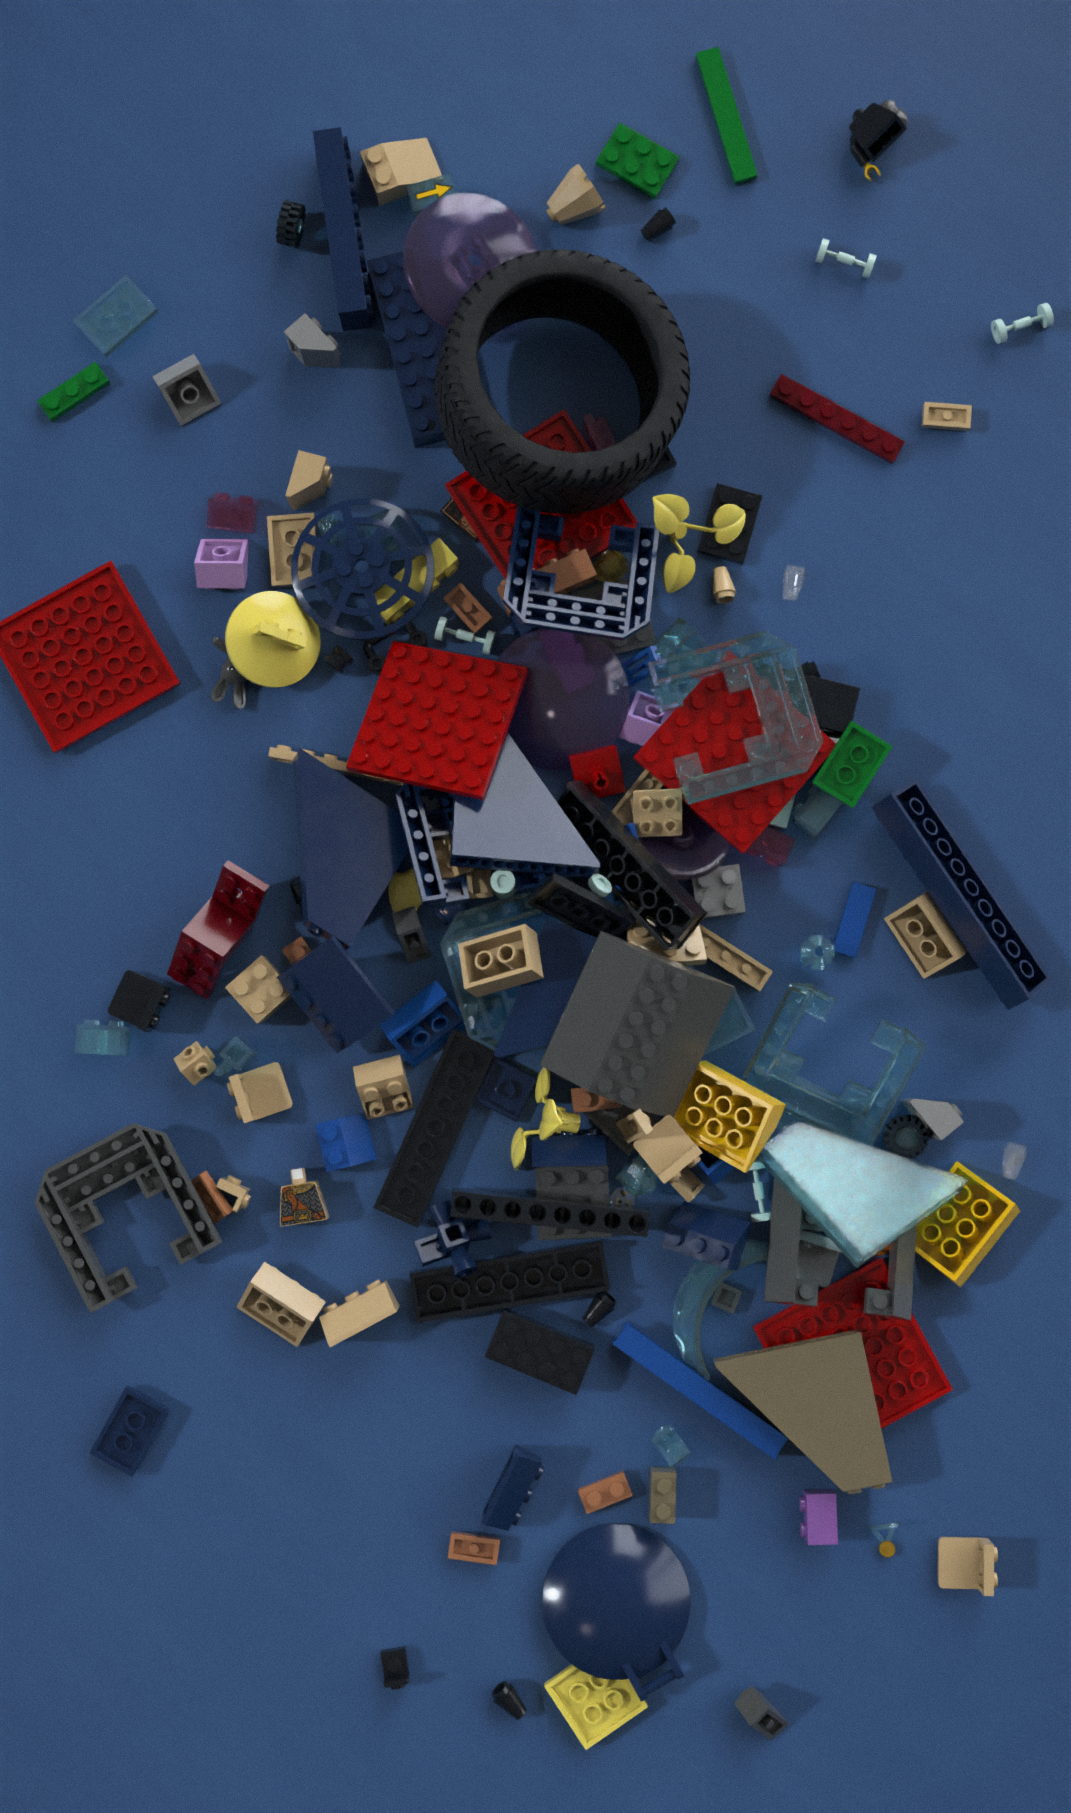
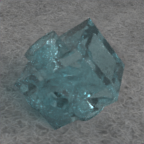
M823 935L809 936V941L802 942V947H799L800 961H804V966H811V970L826 969V965L832 964V959H835V946L830 943V939H823ZM817 947L822 949V956L820 957L815 954Z
M641 1155L628 1161L616 1177L625 1186L627 1192L636 1198L643 1194L649 1195L657 1187L655 1182L659 1178Z

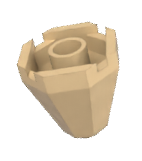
M579 164L569 170L547 202L549 209L546 212L553 223L558 221L560 225L599 214L606 209L603 200L592 182L586 178L587 175Z

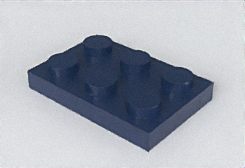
M126 1386L94 1443L90 1454L133 1477L170 1409L132 1387Z

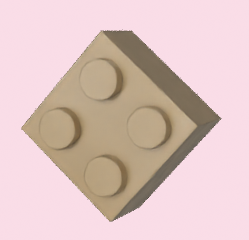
M263 955L258 957L225 987L257 1024L264 1023L292 997L277 979V976L281 973Z

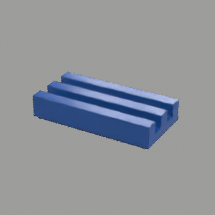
M656 645L649 646L621 664L629 687L640 683L664 668L663 663L658 661L661 659L660 654H655L657 650ZM649 655L650 659L629 671L628 668ZM649 665H653L651 668L647 669L646 671L632 679L633 675L645 669Z

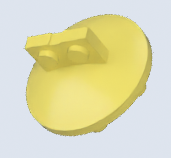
M265 591L246 598L232 612L225 631L226 650L233 666L243 677L259 686L279 688L294 684L311 671L319 656L321 638L318 625L306 614L298 599L287 593Z

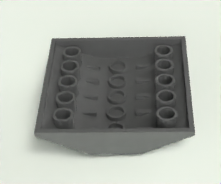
M600 931L541 1059L540 1066L589 1092L632 1109H641V1111L662 1116L671 1115L674 1118L735 986Z

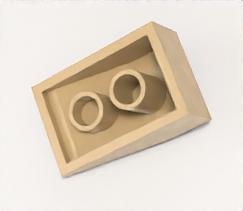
M427 138L381 143L360 151L363 168L379 206L433 186L434 183L438 184L444 181Z

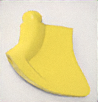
M413 867L404 873L396 872L389 882V900L394 913L415 906L417 911L422 904Z

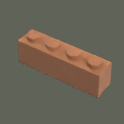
M574 549L568 552L565 558L557 560V558L551 559L544 563V567L536 570L556 574L554 593L566 594L597 579V574L586 549L581 551ZM506 579L501 581L500 586L497 587L502 603ZM503 603V605H504V607H505V610H506V612H507V614H508V617H509V618L512 617V614H513V613H512V612L510 611V609Z

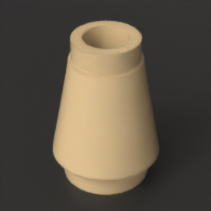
M727 567L715 568L713 570V598L716 599L718 604L730 603L735 600L736 590Z

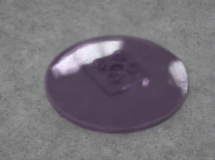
M456 193L439 198L429 204L412 223L403 249L404 273L409 289L419 306L433 320L448 328L455 308L459 306V302L464 294L470 290L469 288L479 278L481 279L490 269L498 267L497 265L508 259L512 260L514 257L526 253L537 252L538 249L525 223L506 205L480 194ZM471 255H476L480 258V266H475L471 263ZM509 325V326L504 327V328L501 329L499 332H501V331H503V330L509 328V327L512 326V325Z

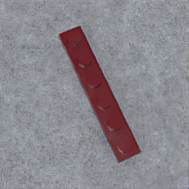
M783 374L780 375L769 395L772 399L890 464H893L905 443L902 439Z

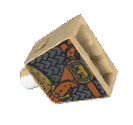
M305 1168L290 1170L292 1184L281 1186L280 1227L327 1220L329 1213L318 1180L307 1182Z

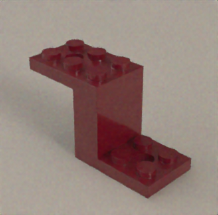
M228 860L222 867L213 896L181 931L167 975L176 982H180L191 989L195 994L208 999L214 991L223 965L253 930L269 885Z

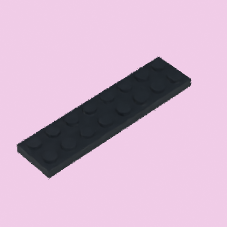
M452 1029L376 1200L374 1209L412 1226L419 1227L494 1057L495 1047Z

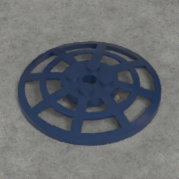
M371 498L342 501L316 515L300 534L291 560L293 588L306 614L327 632L351 640L369 641L394 634L407 626L425 606L434 582L435 563L428 538L420 525L399 507ZM357 504L374 505L386 508L389 512L382 521L369 517L353 518L350 506ZM341 509L344 521L331 527L321 539L309 534L311 529L322 518L335 510ZM398 515L414 528L422 542V546L408 548L401 534L391 526ZM368 524L378 528L372 538L358 537L355 525ZM346 528L348 541L344 542L339 548L328 543V540L335 533ZM387 532L397 541L401 550L387 553L380 544ZM305 542L316 547L312 557V576L299 581L298 559L301 547ZM324 551L334 556L333 569L319 573L321 552ZM426 555V579L420 594L408 586L412 575L411 558ZM404 559V575L400 582L390 576L391 562ZM359 561H366L368 563V569L365 572L355 570V566ZM336 578L342 588L337 600L327 593L323 587V582ZM385 584L396 590L388 600L379 605L377 604L374 593L382 589ZM316 586L321 597L333 607L327 621L311 608L302 590ZM353 594L365 596L368 608H352L345 605L350 595ZM403 595L416 602L402 618L384 627L380 615L381 612L392 607ZM342 612L352 616H371L375 630L352 631L335 625Z

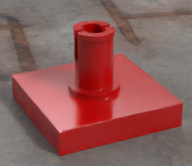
M616 745L569 756L574 781L582 780L598 798L626 792Z

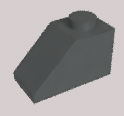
M415 906L392 913L396 931L408 963L411 964L432 957Z
M753 1686L744 1690L739 1695V1699L734 1702V1705L749 1725L771 1741L789 1724L770 1701Z

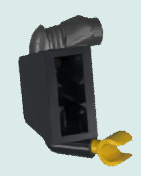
M886 100L880 105L872 103L865 110L857 109L853 113V122L849 126L852 132L850 152L859 166L865 168V177L870 182H873L869 177L872 170H876L879 176L881 173L869 161L874 162L907 129V114L895 106L894 100Z

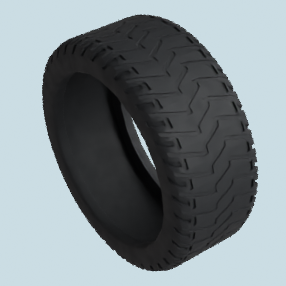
M569 249L540 250L514 257L512 260L508 259L497 265L498 267L490 269L469 288L470 290L460 300L459 306L455 308L451 323H449L437 363L436 380L434 381L436 413H438L441 431L444 432L449 448H452L453 454L459 463L463 464L465 470L487 490H490V492L503 500L522 508L525 507L526 509L553 514L587 512L610 505L628 495L647 478L681 425L690 393V365L682 333L672 313L663 300L657 296L656 292L633 272L628 271L616 262H611L609 259L592 255L588 252L584 253L583 251ZM555 318L572 321L593 330L613 345L628 364L635 379L641 405L638 430L620 443L598 451L577 453L549 449L526 439L510 427L491 405L480 379L477 361L479 349L487 339L504 327L526 319Z

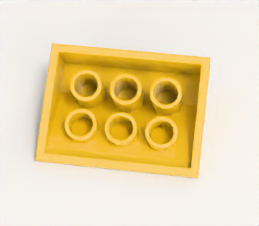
M704 1060L700 1061L674 1119L694 1144L742 1172L747 1173L777 1127L786 1104Z
M956 1161L917 1211L915 1252L961 1288L1019 1214L1020 1209L1013 1201Z

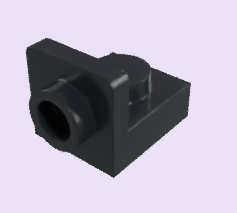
M406 1646L381 1650L384 1688L390 1687L392 1690H397L405 1687V1684H408L410 1680Z

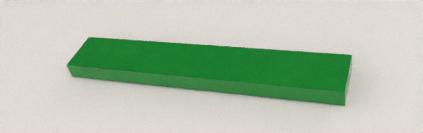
M719 47L697 52L696 60L734 185L755 180L758 176Z

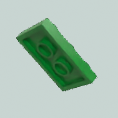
M619 123L598 156L596 165L656 199L678 164L680 157L624 124Z
M850 721L813 779L812 784L853 809L893 746L855 722Z

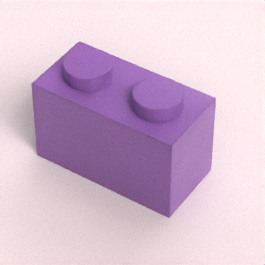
M833 1488L803 1489V1497H799L800 1512H804V1522H800L801 1538L805 1537L808 1545H838L835 1491Z

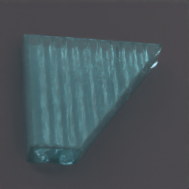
M800 1122L795 1123L791 1127L786 1125L778 1132L776 1137L773 1139L770 1137L757 1156L758 1160L856 1268L960 1194L967 1183V1180L962 1176Z

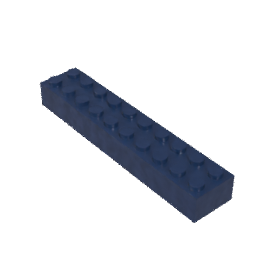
M916 778L871 807L1007 1010L1027 1001L1052 980Z

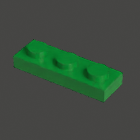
M94 362L38 399L37 402L51 422H54L111 383L98 364Z

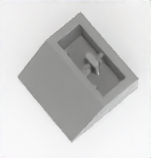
M305 313L284 331L289 349L304 366L339 368L342 365L339 357L341 353L337 349L338 343L331 335L326 336L321 331L323 328L314 317L310 319Z

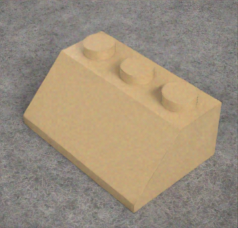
M928 891L884 918L923 979L960 959L968 952L949 922L944 918L937 904L931 899Z
M264 1262L250 1281L236 1308L298 1347L326 1302L317 1294L301 1286L297 1281L281 1273L277 1268Z
M378 1279L366 1286L367 1291L361 1294L355 1291L344 1297L346 1302L339 1306L335 1302L323 1309L324 1314L319 1319L329 1347L397 1312L400 1305L387 1280L381 1283Z

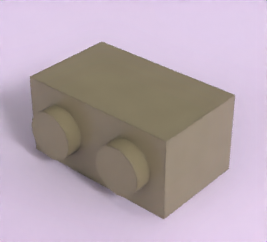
M650 1466L648 1515L650 1523L675 1524L677 1474L675 1467Z

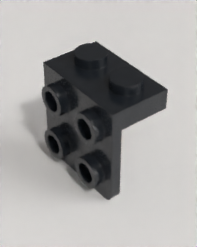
M127 970L109 1005L108 1013L137 1026L136 1028L144 1032H151L160 1021L159 1014L162 1007H166L169 1002L171 988L134 971Z

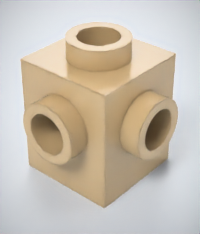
M197 1041L173 1058L180 1072L194 1086L217 1069L213 1061L215 1058L214 1053L208 1046L203 1048Z

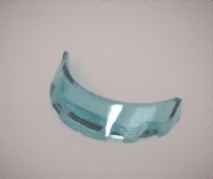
M747 1239L739 1269L755 1262L767 1260L769 1242L762 1239ZM697 1260L690 1267L688 1275L682 1279L674 1300L673 1331L678 1349L685 1363L709 1381L711 1375L705 1366L700 1345L702 1317L714 1291L736 1270H728Z

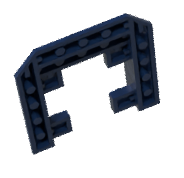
M517 506L503 603L524 626L623 641L649 625L659 531L655 525L636 522L635 528L611 525L608 549L631 553L627 585L604 581L602 600L554 593L556 574L532 570L537 538L560 542L564 517L541 514V512Z
M404 783L396 793L395 798L422 904L444 911L445 906L469 903L470 897L464 877L442 880L432 842L451 838L450 821H452L453 794ZM511 871L515 878L514 889L516 895L534 891L551 876L549 874Z

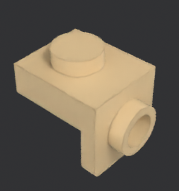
M228 1175L227 1178H220L216 1187L238 1197L232 1211L237 1213L241 1208L246 1209L251 1198L248 1195L250 1189L241 1185L242 1180Z

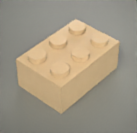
M526 924L458 944L464 990L475 997L544 978L537 932Z

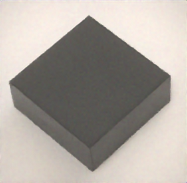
M719 1281L710 1304L733 1314L743 1291Z

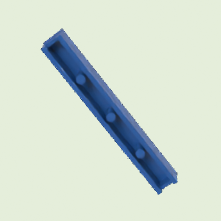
M627 1321L625 1322L617 1336L612 1339L614 1346L776 1460L778 1453L788 1440V1437L783 1432Z

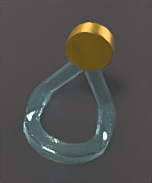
M899 1521L884 1525L867 1526L881 1542L879 1544V1552L884 1557H892L895 1553V1546L890 1541L895 1527L900 1526ZM889 1529L886 1540L877 1530Z

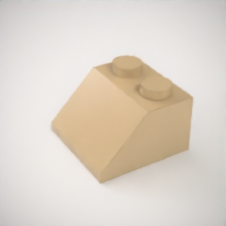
M298 450L285 495L292 510H298L325 495L327 487H331L334 475L331 473V467L326 457Z

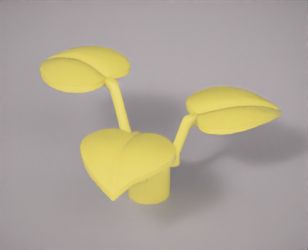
M673 494L652 497L655 526L660 533L670 537V542L679 551V554L671 553L663 566V584L667 593H673L686 586L692 580L695 573L694 559L689 555H684V550L677 542L678 539L685 537L687 529L710 533L715 532V540L718 543L727 544L735 540L741 533L745 524V510L734 504H725L718 508L714 514V527L708 528L682 522L688 517L690 511L689 504L683 497Z
M544 1067L541 1069L535 1084L536 1102H543L545 1104L542 1121L538 1130L523 1131L522 1127L516 1130L511 1142V1160L515 1171H518V1167L523 1161L526 1151V1138L529 1135L539 1134L540 1140L545 1141L554 1132L577 1133L580 1127V1114L566 1112V1108L557 1106L553 1099L547 1098L550 1090V1071Z

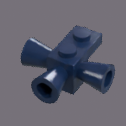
M443 1201L429 1209V1213L438 1225L437 1233L414 1241V1247L422 1267L451 1257L455 1278H463L471 1275L478 1269L467 1252L469 1243L492 1239L490 1226L487 1220L477 1219L464 1227L461 1218L454 1220V1217L450 1216L451 1201Z

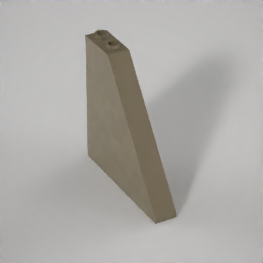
M856 1329L713 1359L715 1367L843 1492L856 1494L862 1492V1488L872 1486V1489H881L887 1486L886 1483L893 1482L860 1331Z

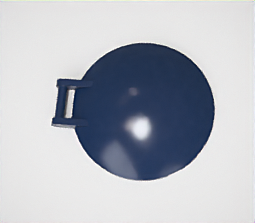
M608 1523L597 1525L571 1538L558 1551L545 1576L542 1589V1612L546 1629L562 1656L573 1666L589 1675L609 1680L629 1679L641 1702L647 1699V1695L676 1678L679 1680L684 1677L673 1652L680 1643L688 1624L691 1603L690 1590L685 1571L670 1547L654 1534L629 1524ZM665 1662H669L672 1669L641 1686L638 1678Z

